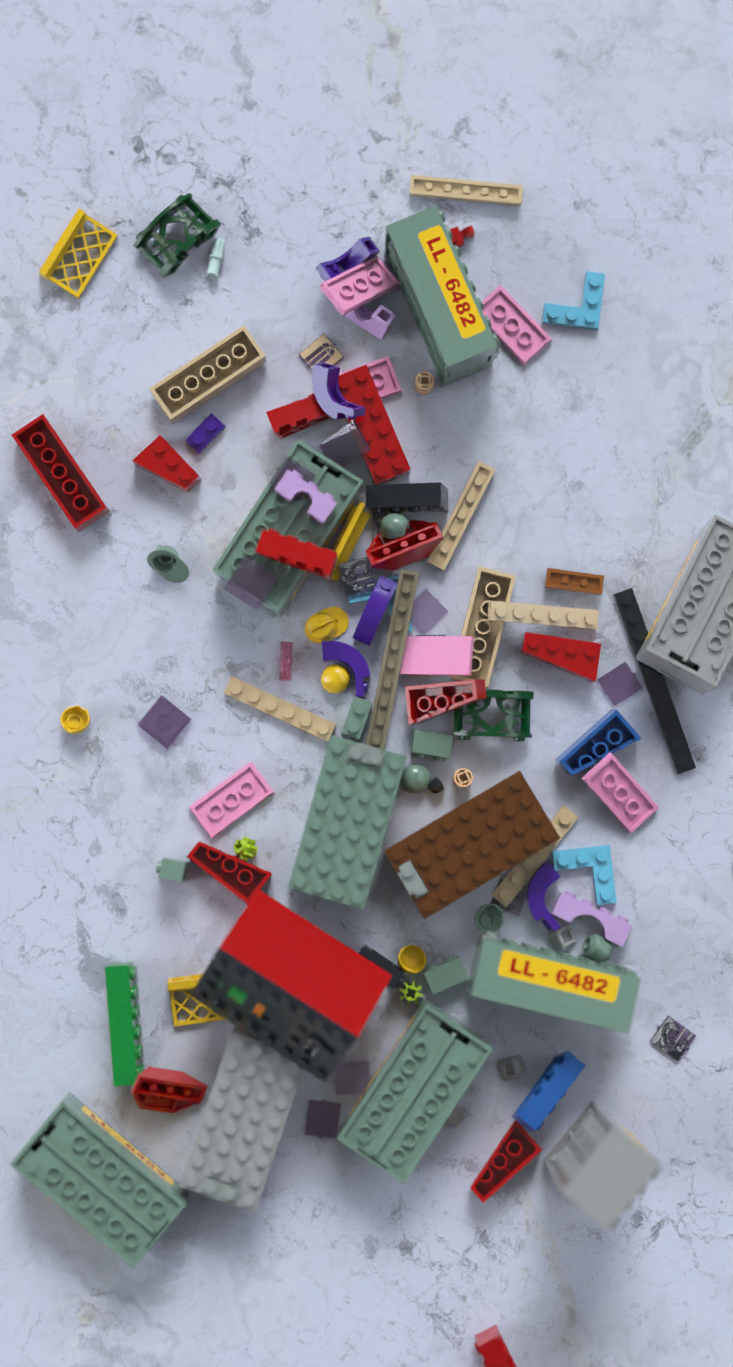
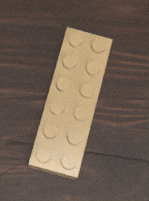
M243 325L149 389L172 424H175L266 363V356Z
M478 567L461 636H472L474 638L471 676H450V680L485 679L486 689L488 688L504 622L488 621L489 601L510 602L516 578L515 575Z

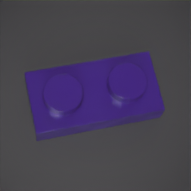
M211 413L185 441L196 452L201 454L226 427Z

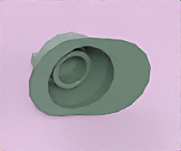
M158 545L156 550L147 556L148 565L168 581L181 583L189 577L188 566L179 558L177 550L173 547Z

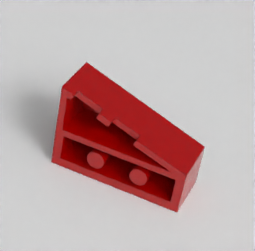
M314 393L305 399L297 400L266 412L273 431L280 440L332 418L320 407Z
M161 435L132 460L135 466L150 472L152 475L165 480L186 493L201 481L200 476Z

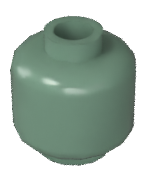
M598 934L588 936L583 942L584 955L595 962L608 960L612 955L611 942Z

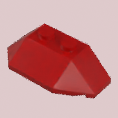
M411 520L409 521V529L406 528L404 536L388 539L384 538L382 533H379L365 552L372 568L394 571L429 557L444 538L436 522Z
M149 1066L138 1075L131 1093L139 1109L176 1113L192 1105L200 1104L208 1086L183 1071Z

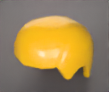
M333 663L327 666L321 675L322 686L329 693H341L348 687L350 682L349 671L342 664Z
M79 705L68 707L62 712L60 718L62 728L74 735L83 733L90 724L88 710Z
M412 944L402 947L397 956L398 966L407 974L421 972L427 962L426 954L421 947Z

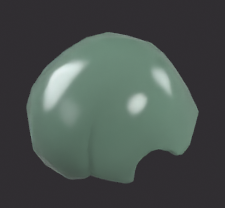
M390 513L381 521V533L384 538L402 537L405 535L406 528L409 529L407 516L401 513Z
M408 765L403 769L400 784L407 792H423L428 788L431 781L430 772L422 765Z
M496 904L480 906L475 913V924L483 933H486V931L496 932L504 923L503 910Z

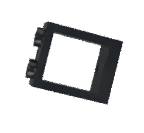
M364 944L358 954L392 975L387 986L392 989L395 986L399 988L405 979L403 976L404 971Z

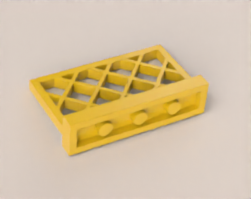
M78 208L39 270V275L79 298L118 234ZM86 221L94 225V232L84 233L83 225ZM107 233L112 238L108 243L100 244L98 234ZM96 235L98 245L87 246L85 237ZM83 237L85 247L74 249L73 241ZM99 248L100 257L91 260L88 250ZM86 250L88 260L77 262L75 252ZM73 253L75 263L64 265V255ZM89 263L91 271L89 274L81 275L79 265ZM76 266L78 276L68 278L65 268ZM63 269L65 279L57 280L52 275L55 270ZM80 280L81 287L78 292L70 288L68 281Z
M359 502L357 507L353 506L332 548L338 554V560L331 580L338 582L341 576L339 564L348 562L371 516L370 513L365 511V504Z
M203 974L168 979L167 985L170 993L174 1027L227 1020L190 996ZM182 991L188 996L180 1003L175 999L174 992ZM189 998L198 1003L193 1011L184 1006ZM200 1006L209 1011L206 1017L200 1018L195 1014ZM181 1008L190 1014L186 1020L178 1021L177 1013Z

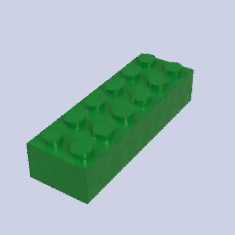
M133 962L114 963L105 966L114 1087L134 1085L138 1075L145 1070L144 1064H141L143 1045H139V1038L142 1037L141 1025H138L140 1006L136 1005L139 989L138 986H135L134 981L137 978V967L133 966Z

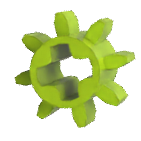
M245 836L243 840L238 839L233 847L236 853L235 857L245 862L248 861V858H254L257 854L256 841Z
M414 980L409 985L405 981V988H399V991L404 993L400 999L406 998L407 1005L413 1000L417 1004V997H423V994L418 992L422 986L416 987ZM408 988L416 989L414 997L406 996Z

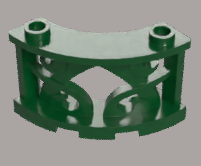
M191 193L184 196L182 194L179 195L175 202L165 208L145 230L137 234V240L133 245L159 269V274L163 278L174 274L189 256L187 252L193 246L198 248L213 238L222 225L217 219L213 220L192 199L193 195ZM188 208L187 212H182L183 209ZM190 211L194 214L192 218H190ZM186 223L184 228L186 240L182 242L174 239L166 242L167 224ZM190 227H191L192 230H196V232L193 233V234H190V233H189ZM151 238L155 239L151 247L155 248L160 245L154 253L146 245ZM172 245H176V246H177V249L175 250V252L171 251V250H172V247H170V246H172ZM161 253L164 258L165 264L157 257Z
M486 689L487 698L483 700L484 706L475 710L474 707L479 706L476 702L466 706L467 712L463 713V708L454 711V732H452V735L459 736V740H471V736L513 737V741H525V738H532V734H530L531 699H534V692ZM491 698H496L498 708L508 714L494 727L486 723L478 714L488 708ZM503 701H509V706L507 707L511 708V710L502 706ZM520 704H521V714H520V713H517ZM471 715L472 718L466 721V724H472L471 730H463V716ZM514 716L521 718L520 732L514 731L512 728L514 724L519 725L518 721L513 719ZM479 726H480V727H482L484 730H486L487 732H476V731L478 730V728H479ZM506 727L509 733H500L498 731Z

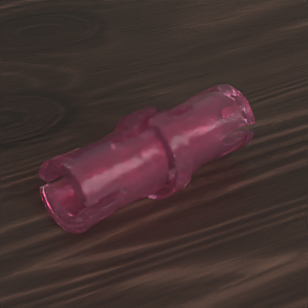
M281 642V654L278 663H280L279 680L291 681V667L294 661L292 659L293 642Z

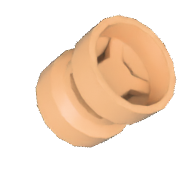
M421 372L416 376L415 389L423 395L430 393L434 386V377L429 372Z
M466 768L458 769L453 774V782L458 787H467L473 781V774Z

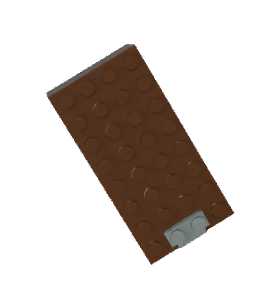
M519 770L384 850V853L423 919H426L561 838Z

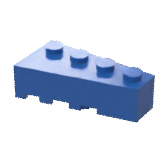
M611 709L558 756L555 761L568 775H574L603 759L608 753L613 754L642 738L618 710Z
M568 1050L555 1055L512 1118L529 1132L539 1131L545 1123L544 1119L554 1111L557 1102L566 1094L568 1088L586 1065Z

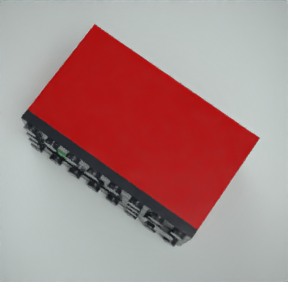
M258 889L214 954L190 996L212 1009L213 1012L229 1020L230 1023L237 1025L246 1031L247 1034L254 1036L263 1042L264 1045L271 1047L280 1053L281 1056L291 1060L298 1067L308 1071L315 1078L326 1082L355 1044L392 975Z

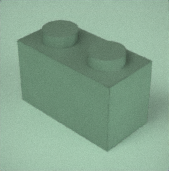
M354 696L341 734L360 740L372 702Z
M415 729L411 753H415L414 757L426 759L427 755L433 756L435 761L445 762V759L450 758L453 735Z
M162 858V861H158L156 873H159L158 878L184 882L189 862Z
M453 954L444 958V962L439 965L435 962L426 966V970L423 973L433 995L469 979L459 956L455 957Z

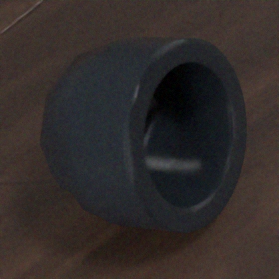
M438 777L433 778L429 782L428 788L432 793L437 794L445 790Z

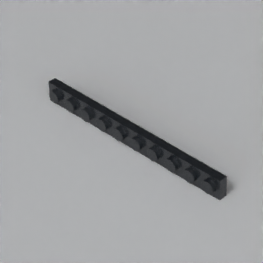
M630 588L615 593L613 596L636 658L648 631L633 589ZM637 660L676 773L680 774L695 769L696 766L663 674Z

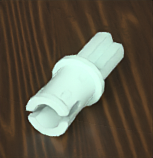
M217 238L214 240L212 254L209 255L210 262L207 275L211 277L219 276L221 261L224 260L222 256L225 240Z

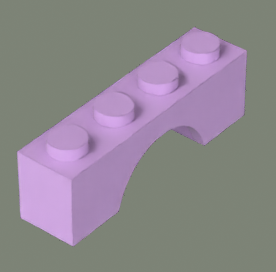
M566 890L564 894L559 892L550 911L551 914L568 922L579 915H592L599 921L602 927V937L623 947L632 928V925L628 924V919L620 915L615 918L610 915L611 911L602 907L599 910L593 908L594 903L585 899L580 902L575 899L576 895Z

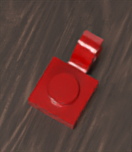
M472 225L461 231L458 226L450 229L453 239H451L454 246L457 245L458 248L464 246L463 240L475 236Z

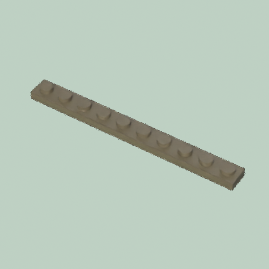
M400 569L366 741L367 746L385 750L420 575L419 572Z

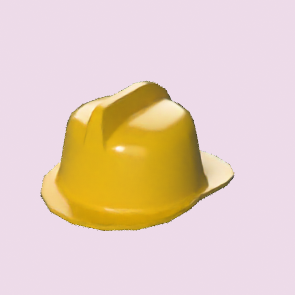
M334 606L317 612L308 618L305 624L306 636L314 643L322 644V641H329L346 631L349 625L348 615L343 609Z

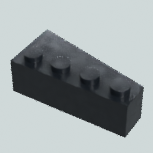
M441 482L366 485V508L372 511L373 514H382L383 511H390V513H401L402 511L412 513L420 511L448 512V489Z

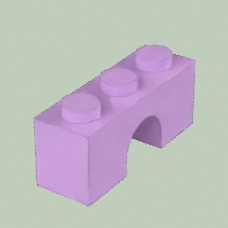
M363 305L344 315L381 340L389 332L396 318L395 313L382 305L376 311L370 310Z
M287 470L275 487V492L289 502H292L298 494L308 495L312 500V505L307 514L324 525L337 506L336 498L327 492L325 494L318 490L319 487L311 481L309 483L305 482L302 479L303 476L297 471L293 470L291 472Z

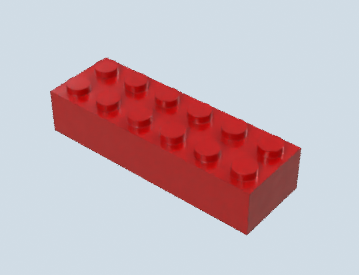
M367 364L339 375V390L344 399L366 408L365 415L357 416L356 419L346 418L373 484L382 485L409 474L411 468Z
M44 414L11 435L78 533L110 512Z

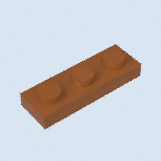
M547 568L544 588L602 595L604 576Z

